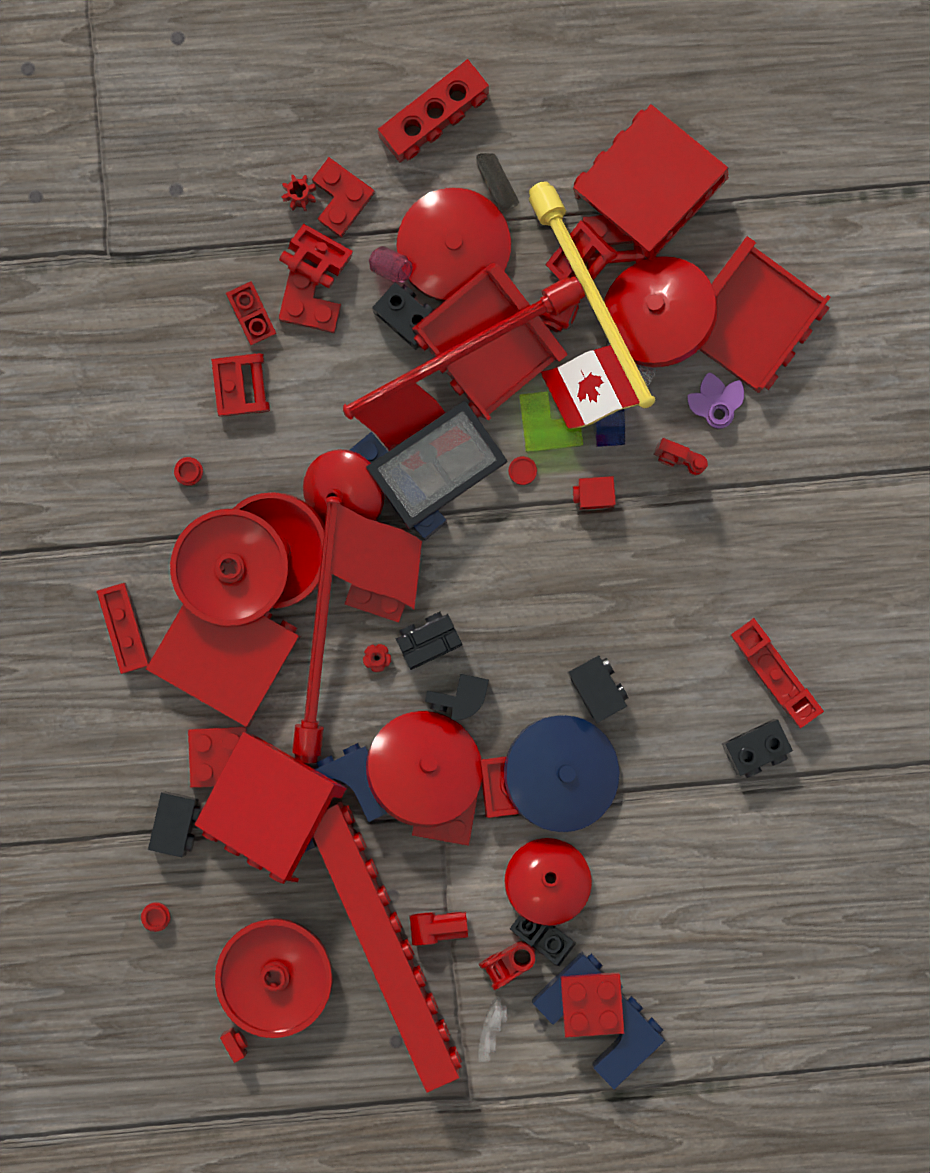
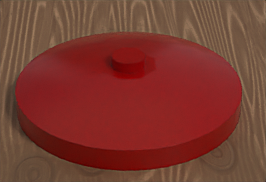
M444 188L433 191L415 202L407 211L400 224L397 235V253L401 268L410 283L418 291L432 299L445 302L492 262L498 263L504 271L509 263L511 236L508 224L497 206L488 198L475 191L464 188Z
M654 257L652 261L645 259L630 266L615 279L604 299V303L635 364L645 367L670 366L691 357L709 339L717 320V298L708 277L694 264L676 257Z
M285 493L256 494L238 503L232 509L250 512L266 521L277 532L286 550L288 578L280 599L272 609L288 607L306 599L319 585L325 529L320 516L303 500Z
M239 509L215 510L195 519L178 537L170 561L171 581L180 601L198 618L219 626L244 625L264 616L280 599L288 578L286 550L277 532L266 521L255 514Z
M410 712L391 720L377 734L368 752L366 775L374 798L389 815L408 825L435 827L458 818L475 800L482 782L481 755L471 735L456 721L435 712Z
M286 919L259 920L242 928L224 946L215 970L216 993L227 1016L244 1031L265 1038L291 1036L311 1025L325 1008L333 985L331 960L322 942L306 927Z

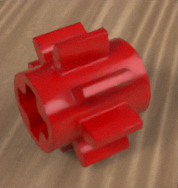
M291 175L292 181L289 184H282L283 189L288 192L281 196L283 202L290 200L292 211L295 210L296 206L302 207L304 211H307L306 205L309 201L312 203L316 202L315 197L310 194L316 190L315 184H307V175H304L302 179H296L294 175ZM297 188H300L303 192V196L300 198L297 197L295 192Z

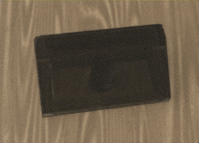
M493 153L478 154L476 166L498 209L503 213L517 206L519 200L497 156Z

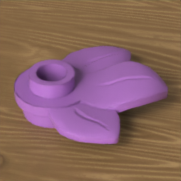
M707 373L701 383L700 393H692L687 396L688 405L695 415L705 417L711 427L716 429L725 428L732 422L734 410L743 403L744 388L742 382L737 380L725 387L718 377L712 373ZM721 410L724 413V418L721 420L716 419L714 412Z

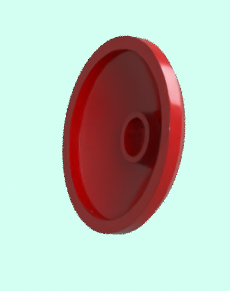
M344 449L328 451L317 457L306 471L303 482L304 499L317 512L324 525L327 511V502L325 500L332 496V493L342 500L343 503H340V505L367 519L376 521L381 514L384 505V494L366 469V466L371 463L356 452Z
M541 838L526 843L514 853L507 865L504 883L507 898L521 917L534 924L555 926L570 921L584 908L591 893L592 878L585 858L575 847L559 839ZM545 875H554L555 883H547Z

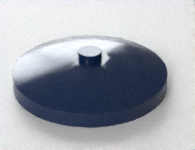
M549 716L528 725L513 741L505 760V787L513 806L528 822L549 831H576L596 822L612 804L619 785V763L611 742L595 725L575 716Z

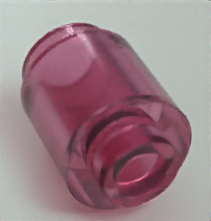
M378 247L371 253L369 258L370 270L392 282L403 283L412 273L413 266L407 256L388 247Z

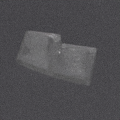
M500 998L493 999L485 1015L479 1038L478 1062H490V1053H496L495 1035H490V1032H501V1023H507V1006L501 1005Z

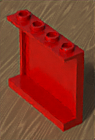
M650 104L645 111L642 109L635 115L632 125L626 131L622 130L616 135L613 145L606 152L602 151L598 154L588 172H582L576 178L573 190L576 199L583 198L640 246L642 254L652 261L729 178L728 167Z
M746 236L712 282L718 305L717 320L709 339L699 350L757 393H760L764 387L769 390L779 376L775 372L782 364L786 367L796 353L792 349L797 342L803 344L813 330L809 326L814 319L820 322L830 307L826 303L831 297L827 295L824 298L755 248L756 242Z
M492 262L412 329L417 334L414 340L423 351L429 349L433 356L437 357L531 305L498 263ZM538 316L439 371L442 374L445 371L452 379L449 382L450 386L459 396L462 394L466 396L470 401L468 405L477 418L481 416L489 421L491 419L489 414L553 361L560 362L568 354Z
M182 605L146 670L245 727H250L255 718L256 711L301 636L296 634L298 628L282 620L281 624H278L270 618L273 614L270 612L244 625L219 626L198 618Z
M243 732L204 805L195 826L203 830L202 835L213 842L220 840L226 844L224 849L236 856H240V854L248 858L246 862L259 870L265 868L270 871L269 877L282 884H285L286 881L298 883L299 878L293 875L332 798H342L347 788L260 737Z

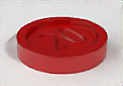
M525 456L515 458L509 465V477L518 485L530 484L537 475L535 462Z

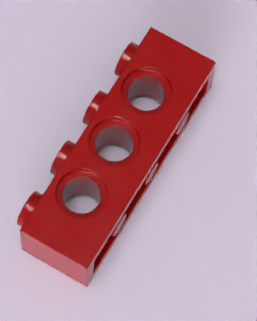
M467 59L378 128L379 138L399 163L404 159L409 161L421 151L420 147L427 141L429 143L436 141L443 134L442 130L449 124L452 126L458 124L465 117V112L472 106L474 108L481 106L488 99L489 85ZM455 91H461L465 94V98L461 101H455L451 99L450 95ZM433 108H438L443 114L441 117L434 119L428 116V112ZM409 126H417L421 131L416 136H409L405 130Z

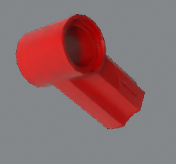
M466 911L436 915L434 912L409 915L412 945H429L438 943V940L468 937Z

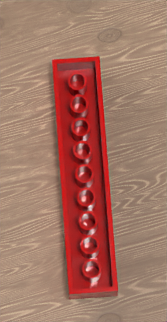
M341 801L327 808L313 837L425 1091L428 1093L458 1079L459 1070L462 1068V1059L457 1047H450L448 1042L450 1040V1032L445 1020H438L436 1015L438 1013V1005L433 993H426L424 986H426L425 982L427 980L421 966H414L412 959L415 953L409 939L403 940L400 934L401 928H403L397 912L391 913L388 907L391 901L388 891L384 885L379 887L376 880L379 874L376 864L372 858L367 860L364 850L367 848L361 832L355 833L352 823L355 821L349 805L344 807Z

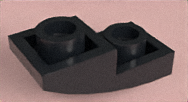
M520 915L510 927L512 932L557 966L561 965L576 944L575 941L557 927L534 924Z

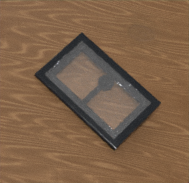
M464 400L366 466V469L410 530L508 461Z

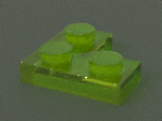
M548 391L519 395L526 453L583 446L581 428H568L563 418L551 420Z

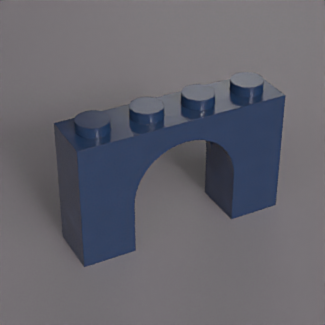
M359 743L344 749L345 756L334 760L331 755L316 762L318 768L315 769L316 771L330 779L346 783L354 791L368 822L387 814L374 798L368 784L366 761L369 749L367 745L360 748ZM312 837L305 852L317 846L314 837Z
M583 951L580 952L532 999L533 1005L554 1025L563 1016L561 976L601 974L600 969L603 965L592 953L586 956ZM622 993L624 1034H619L616 1040L592 1062L593 1068L614 1090L665 1041L660 1034L664 1029L652 1017L647 1020L640 1013L644 1008L633 996L627 999Z

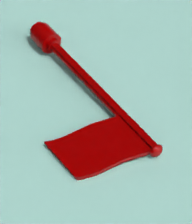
M573 276L571 278L565 277L542 290L543 296L540 298V301L348 405L344 404V415L350 420H353V417H355L374 432L389 451L446 413L436 399L416 382L545 312H552L553 315L557 316L579 304L580 299L585 297L580 282ZM455 426L428 445L435 447L437 458L470 440L471 437L458 426ZM418 451L401 464L413 471L426 463L420 459Z
M330 496L325 500L327 502L305 714L301 724H296L294 729L292 753L295 754L294 758L303 763H316L318 756H321L324 727L319 726V721H316L332 574L358 588L395 598L413 610L415 608L422 541L400 528L367 519L340 505L343 502L336 496Z

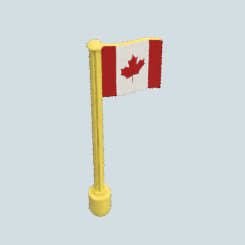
M548 182L535 184L529 190V202L540 223L551 226L611 344L585 352L560 367L541 371L567 427L570 429L585 427L618 410L637 405L641 408L651 407L655 403V397L651 395L562 221L566 209L555 187L551 186Z

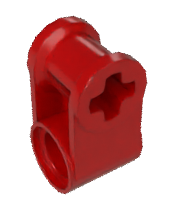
M519 941L503 951L489 956L479 963L481 969H485L493 983L491 985L492 989L496 990L532 968L535 963L536 952L534 947H531L525 941ZM525 949L530 953L531 958L528 962L520 963L514 957L515 952Z

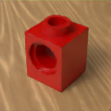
M614 476L579 478L577 481L578 486H573V502L579 503V510L614 508L616 505Z

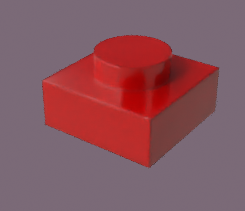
M232 1027L220 1036L234 1063L246 1056L247 1050L245 1048L248 1047V1043L240 1031L236 1033L234 1027Z

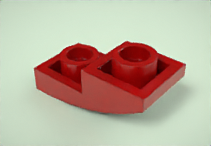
M252 281L226 292L250 345L277 334Z

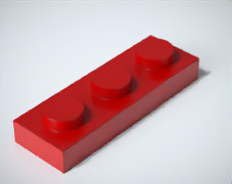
M121 583L97 590L120 673L124 674L147 667L149 660L127 584Z

